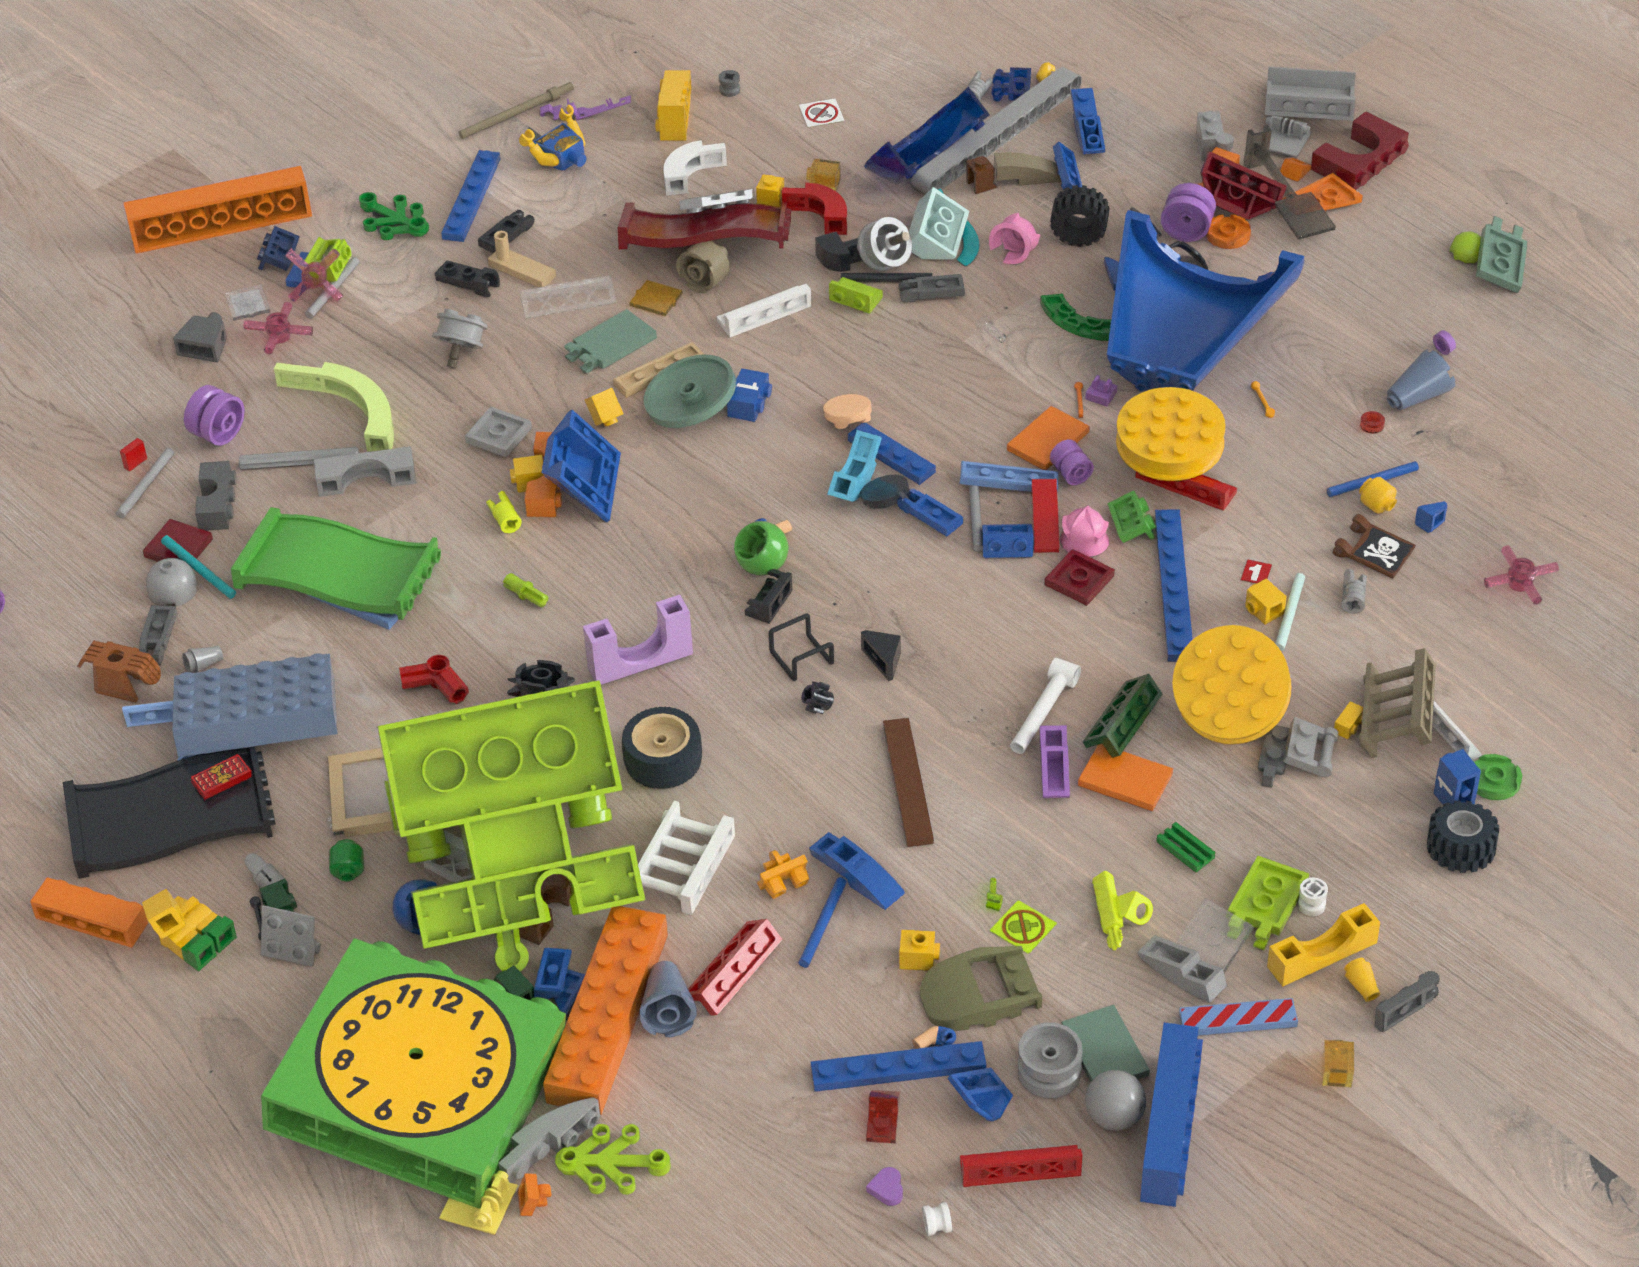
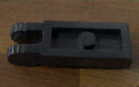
M517 209L479 237L478 246L494 253L496 252L494 234L497 231L507 232L508 242L510 243L521 233L528 231L533 226L535 219L530 214L524 217V212Z

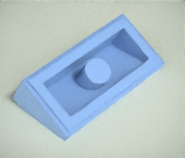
M173 701L122 707L127 727L173 722Z

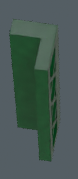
M1146 674L1125 681L1082 743L1086 748L1103 744L1112 758L1122 754L1163 695L1151 675Z

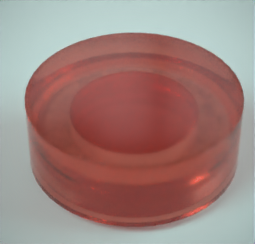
M1368 411L1362 414L1360 427L1363 431L1376 434L1384 429L1385 417L1381 413Z

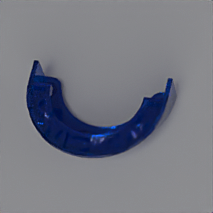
M967 87L954 100L943 106L929 118L926 123L894 146L889 141L885 143L865 162L864 167L866 170L896 185L909 178L912 179L917 170L958 142L972 130L977 132L985 125L984 120L990 114L972 90Z

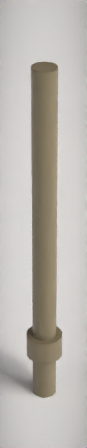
M571 82L560 87L554 86L547 89L544 94L460 130L459 135L464 139L549 100L553 102L559 99L561 95L574 90V86Z

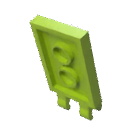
M1257 856L1228 908L1227 917L1231 921L1228 926L1230 931L1227 937L1238 941L1244 925L1258 928L1255 933L1257 939L1253 947L1265 950L1271 933L1280 936L1298 902L1300 884L1309 878V873Z

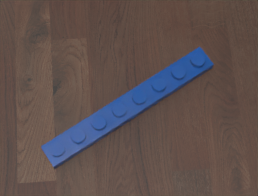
M1180 509L1155 510V526L1168 662H1177L1181 652L1193 640Z

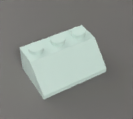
M933 187L918 201L909 229L912 239L911 253L921 259L953 260L956 258L969 211Z

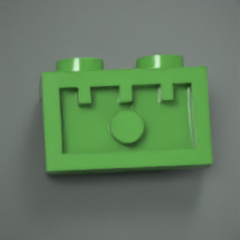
M1133 490L1107 503L1117 533L1123 543L1145 532L1150 540L1155 538L1153 528L1156 526L1150 514L1147 515L1146 513L1150 509L1144 497L1139 498Z

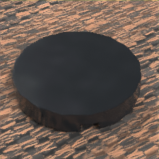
M897 474L878 477L862 488L861 498L865 506L869 504V507L873 509L893 506L898 503L897 499L900 497L902 499L906 498L910 491L909 484L904 476Z

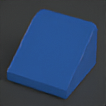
M1443 501L1419 506L1416 511L1415 525L1427 533L1432 532L1445 522L1447 503Z

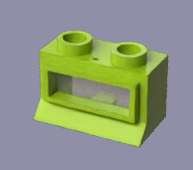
M318 237L303 262L312 284L337 281L352 255L351 248L347 245L345 239L324 240Z

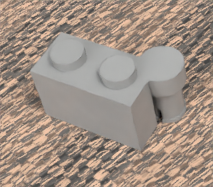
M1197 112L1196 137L1201 161H1205L1208 151L1212 152L1215 147L1231 152L1234 137L1231 134L1224 133L1220 112Z

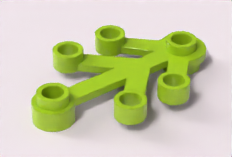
M598 1124L593 1128V1135L577 1147L569 1146L562 1148L555 1157V1164L559 1171L565 1175L576 1174L588 1185L589 1191L593 1194L604 1192L606 1181L602 1174H593L586 1166L598 1167L618 1186L619 1192L625 1195L635 1191V1178L631 1174H623L616 1167H647L649 1173L653 1176H664L671 1168L669 1154L661 1149H655L649 1155L618 1154L629 1145L639 1141V1128L634 1124L624 1126L622 1136L598 1154H588L599 1144H605L611 1138L610 1128L606 1124ZM600 1132H605V1133H606V1134L603 1135V1136H598V1135H597V1134L600 1133ZM628 1133H635L633 1136H627ZM594 1182H601L598 1186L592 1185ZM625 1182L631 1183L629 1186L622 1185Z

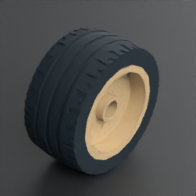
M672 707L649 708L633 716L625 725L622 734L623 761L628 774L639 784L654 789L673 788L691 779L699 770L702 760L701 734L695 720L688 713Z

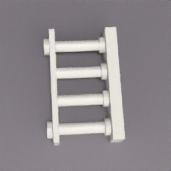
M674 801L670 809L664 811L661 825L638 864L642 886L678 896V899L681 900L682 912L692 915L735 837L734 818L724 815L719 825H707L680 817L679 802ZM676 827L710 836L711 839L708 845L704 844V846L671 836ZM666 846L700 856L697 864L691 866L661 857L660 855ZM654 866L689 876V880L686 884L680 886L650 877L649 875Z

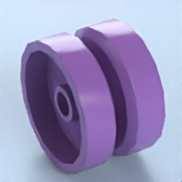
M1193 183L1179 184L1172 188L1161 214V224L1164 231L1169 236L1184 242L1198 241L1205 237L1209 231L1216 209L1213 195L1206 188Z
M202 386L193 393L184 411L185 428L189 433L204 438L214 445H225L236 436L241 428L245 413L244 404L240 398L230 393H225L215 386Z

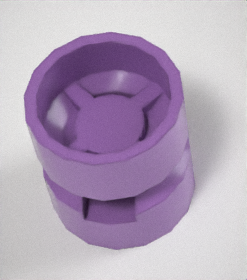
M1067 439L1058 443L1050 453L1052 464L1061 472L1063 478L1070 485L1082 484L1094 471L1092 461L1083 453V450L1074 440Z

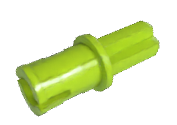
M513 573L506 575L503 583H505L503 586L516 593L521 600L527 599L539 607H544L549 599L546 594L535 589L532 582L524 581Z

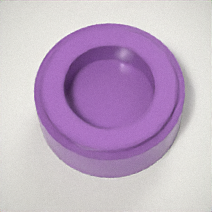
M1441 330L1433 336V344L1440 353L1448 355L1455 350V340L1447 331Z

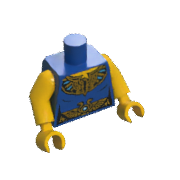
M571 105L566 107L568 114L562 108L559 112V118L566 121L567 125L562 123L533 141L535 135L530 129H527L519 138V143L525 147L529 146L530 153L542 166H551L562 171L573 164L582 167L586 163L587 157L584 154L585 140L576 120L573 121L572 119L574 109Z

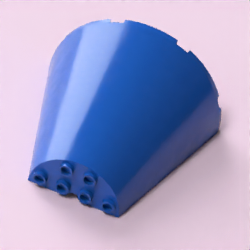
M1128 210L1125 215L1107 349L1110 367L1127 381L1134 384L1135 388L1141 392L1163 387H1176L1193 391L1298 280L1303 270L1304 256L1282 250L1276 270L1258 276L1257 281L1244 277L1219 274L1198 265L1180 261L1181 257L1167 244H1160L1156 240L1157 232L1152 225L1150 215Z

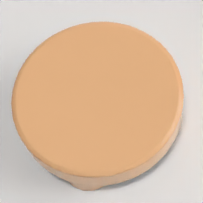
M847 394L828 400L823 406L824 417L834 423L835 428L844 429L852 423H866L870 421L872 408L871 401L867 397Z

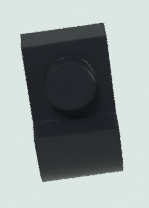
M837 232L815 237L816 256L825 268L837 272L851 271L850 264L863 261L857 249L858 238L843 242Z

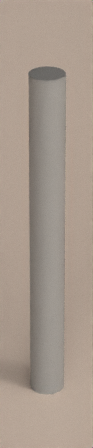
M357 257L350 259L338 280L331 282L305 312L307 318L312 319L357 267L360 263Z
M166 448L116 511L118 517L124 518L174 455L172 449Z
M969 485L973 549L976 552H980L983 550L979 486Z

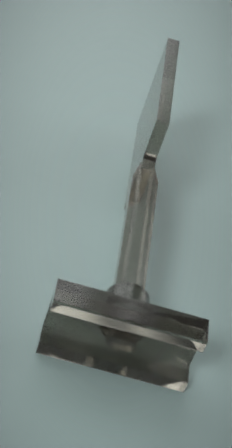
M1268 125L1264 126L1263 131L1259 133H1254L1252 129L1248 130L1243 164L1248 169L1264 165L1275 181L1287 186L1284 193L1286 199L1275 201L1274 205L1297 239L1300 240L1335 230L1336 226L1313 193L1297 195L1271 159L1269 147L1272 130Z

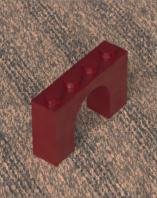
M1365 111L1352 122L1351 139L1368 147L1372 152L1367 154H1351L1325 142L1312 152L1311 170L1323 177L1333 173L1357 190L1407 151L1409 147V132Z

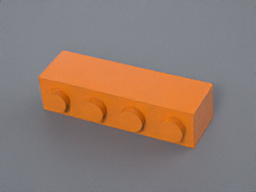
M47 877L30 901L36 919L131 948L148 925L144 908L139 903L118 899L111 894L105 895L95 892L88 887L75 886L64 880H55Z

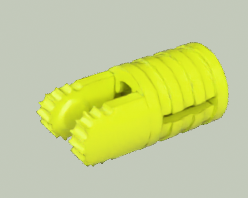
M500 491L498 495L501 502L495 504L489 499L486 501V504L504 533H513L520 528L522 520L516 513L505 491Z

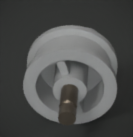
M884 217L862 228L858 237L857 249L867 266L876 271H887L904 264L909 259L912 251V239L908 229L901 221L892 217Z
M444 309V313H437V318L440 319L437 332H433L432 337L452 344L447 367L456 369L461 347L483 349V344L480 342L483 330H487L488 325L483 323L481 317L472 314L464 317L458 315L457 311Z

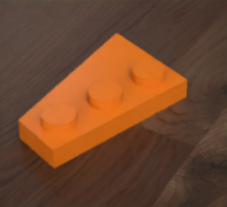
M1332 173L1282 198L1281 206L1295 217L1362 203L1363 195Z

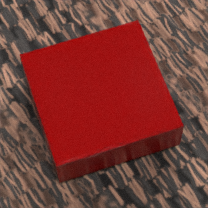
M136 438L120 450L124 469L129 472L148 459L144 442L139 438Z

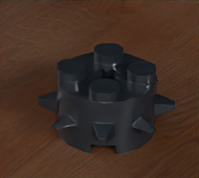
M537 660V665L527 667L526 663H523L516 669L515 678L507 679L515 683V686L508 690L507 694L516 698L564 688L572 684L575 678L568 676V673L562 670V665L553 661Z

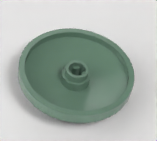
M706 354L686 357L670 364L652 379L644 394V406L651 420L660 426L668 428L693 426L711 418L726 406L735 392L736 377L730 364L721 357Z

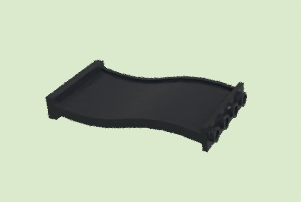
M255 746L211 752L187 757L149 772L121 780L76 785L73 780L63 782L72 856L78 878L90 877L89 872L113 870L151 862L195 845L220 838L255 833H266L268 838L273 837L271 826L276 825L273 809L268 810L267 806L272 805L269 790H264L263 788L268 786L265 770L260 771V767H264L262 752H256ZM238 754L251 770L252 777L204 800L191 783V776Z

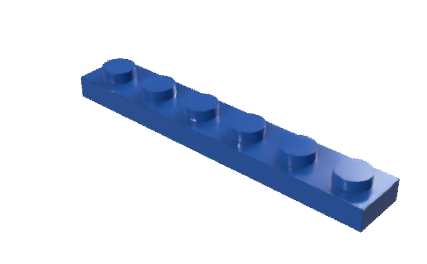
M478 151L441 232L442 240L465 241L501 160L500 152Z
M982 1041L811 1061L814 1092L942 1077L987 1068Z

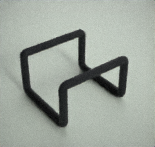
M808 613L769 630L770 653L793 681L797 680V662L818 652L821 653L830 665L834 664V644L828 642L820 645L811 634V620ZM805 619L806 635L816 648L792 659L791 671L774 649V633ZM827 648H829V655L825 651Z

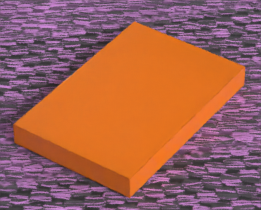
M1050 406L1007 444V451L1042 470H1047L1053 465L1050 460L1052 449L1058 443L1067 439L1078 443L1089 433L1090 426Z
M1099 744L1079 777L1078 786L1153 811L1173 775V768L1124 751L1120 756L1112 758L1104 745Z

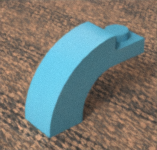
M859 430L856 431L848 459L841 471H834L827 495L851 502L856 501L861 496V490L870 482L877 464L875 458L882 439L880 436Z

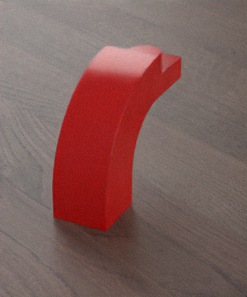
M805 182V188L782 187V202H787V209L816 213L824 219L825 234L837 232L838 235H847V205L838 192L827 186Z

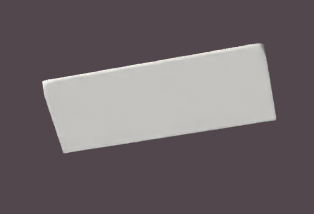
M1434 701L1432 726L1455 752L1463 749L1472 760L1482 756L1474 744Z

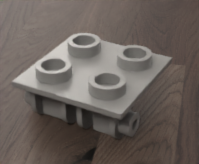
M1268 115L1266 118V124L1268 125L1255 144V147L1297 158L1312 131H1310V126H1307L1305 122H1294L1291 119L1288 125V118L1285 117L1283 120V117Z
M263 905L261 955L313 967L314 953L318 954L321 948V944L314 939L315 917Z

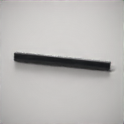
M841 273V278L844 277L856 282H900L902 280L916 279V277L933 276L932 273Z

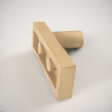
M497 231L494 234L496 252L488 258V266L541 289L556 277V269L509 250L507 232Z

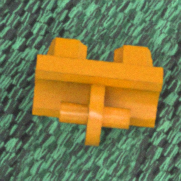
M776 850L769 852L770 861L763 863L766 871L760 873V881L757 882L760 890L766 889L772 899H775L786 893L787 889L783 881L788 878L791 879L795 888L808 884L809 876L806 870L808 861L805 855L791 860L788 853L780 856Z

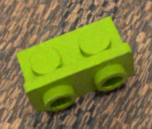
M844 277L838 282L831 280L829 283V300L869 314L883 298V290Z

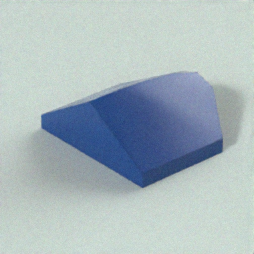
M991 1067L950 1074L947 1078L967 1105L988 1121L1000 1119L1013 1097V1094Z

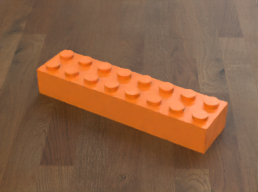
M301 166L123 202L136 254L312 217L307 184Z
M623 906L610 909L543 1082L546 1104L561 1107L594 1097L598 1100L600 1115H602L637 1021L651 968L659 961L668 937L665 914Z

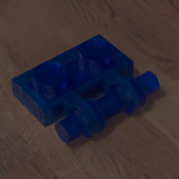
M1010 67V72H1003L1002 69H997L992 77L994 85L992 86L991 94L993 100L999 102L1003 95H1008V100L1015 101L1030 90L1032 68Z

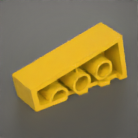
M665 70L663 79H660L657 118L659 119L655 121L656 132H660V141H686L692 90L691 70Z

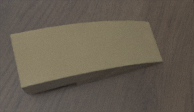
M994 153V168L997 181L1017 179L1019 186L1061 182L1057 172V163L1024 153Z

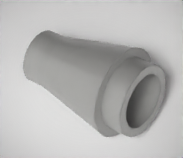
M218 645L188 649L187 652L182 654L183 664L187 672L197 673L223 660V653Z

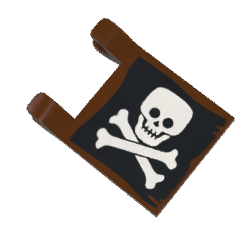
M1356 514L1352 519L1353 523L1350 529L1353 532L1364 534L1354 548L1345 539L1338 538L1332 553L1337 557H1348L1394 579L1416 545L1371 524L1363 515Z

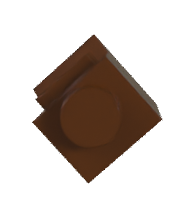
M979 156L966 161L967 184L974 183L975 194L998 188L994 183L995 168L986 157Z

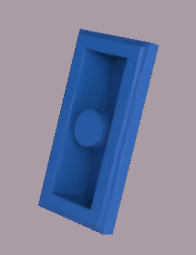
M544 948L534 986L535 997L550 999L562 995L572 950Z

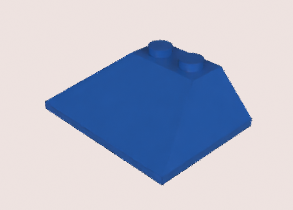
M570 410L547 439L541 473L603 521H610L621 452L576 412Z

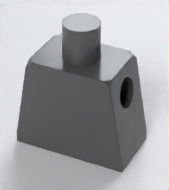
M212 312L208 318L192 316L173 337L177 356L218 363L227 340V335L222 317L218 313Z

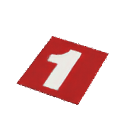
M1247 559L1241 580L1259 583L1268 579L1272 564Z

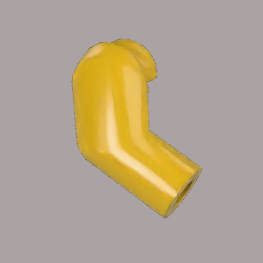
M1049 62L1041 64L1036 74V79L1039 83L1051 75V71L1055 72L1054 65Z

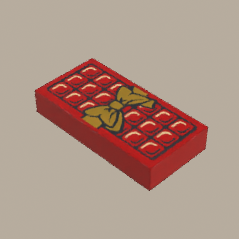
M237 754L191 776V783L203 799L206 800L251 778L252 773Z

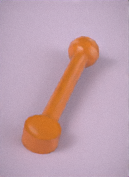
M1076 382L1074 388L1077 390L1078 418H1083L1081 391L1083 383Z

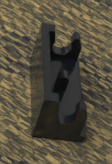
M776 569L768 571L767 574L776 577L777 580L774 578L766 579L764 586L755 599L747 601V604L750 606L745 609V616L770 624L793 591L792 573L790 572L785 573Z

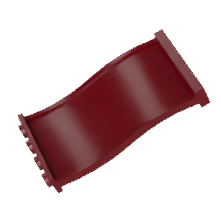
M626 202L617 227L618 250H627L629 244L645 247L672 248L731 237H752L772 240L779 243V249H783L784 242L789 240L791 209H787V202H782V207L739 203L725 205L726 207L718 209L708 208L695 213L664 214L635 209V202Z

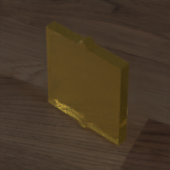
M646 280L642 287L636 290V294L629 302V305L666 316L671 308L676 306V302L683 294V291Z

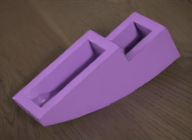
M1067 725L1040 726L1039 741L1043 798H1070Z

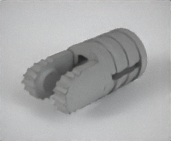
M980 71L976 72L961 95L963 102L971 107L979 104L981 98L993 83L991 78L987 79L986 82L981 80L982 73Z
M1346 569L1344 572L1342 608L1347 613L1357 614L1365 608L1367 576L1361 574L1358 580H1354V571L1352 569Z
M250 853L245 857V865L252 872L253 881L259 888L284 879L272 864H266L257 854Z

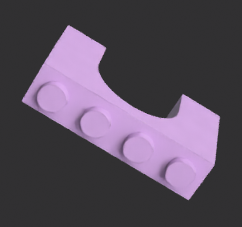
M681 595L656 602L658 623L654 633L646 641L633 647H618L617 635L608 619L583 626L587 666L593 680H600L602 685L692 655L690 611Z

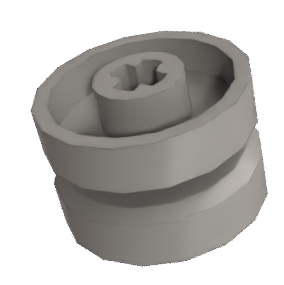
M1041 1023L1032 1026L1022 1035L1018 1050V1078L1025 1089L1033 1095L1043 1098H1058L1069 1094L1077 1087L1081 1078L1082 1042L1073 1030L1058 1023Z

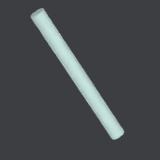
M1302 573L1295 575L1275 644L1281 651L1285 649L1304 584L1305 575Z

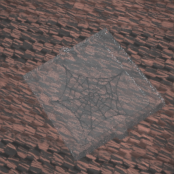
M262 284L248 288L242 287L239 290L225 293L233 321L249 317L254 318L257 315L270 313V307Z

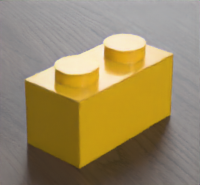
M1351 701L1348 703L1334 724V728L1338 731L1339 736L1349 739L1352 734L1356 733L1358 725L1362 724L1363 707Z

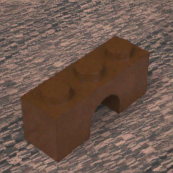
M562 874L548 876L541 886L543 901L546 904L561 903L565 906H570L571 885L568 879ZM549 908L550 921L519 928L520 937L540 945L554 927L552 909Z

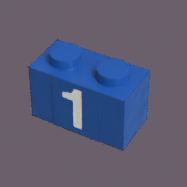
M741 368L736 378L735 392L727 403L728 417L752 422L756 421L758 414L764 410L766 397L769 398L771 396L772 384L769 383V373Z
M1463 749L1454 753H1447L1439 759L1434 795L1442 805L1447 802L1452 804L1457 800L1465 803L1466 801H1472V804H1475L1481 770Z

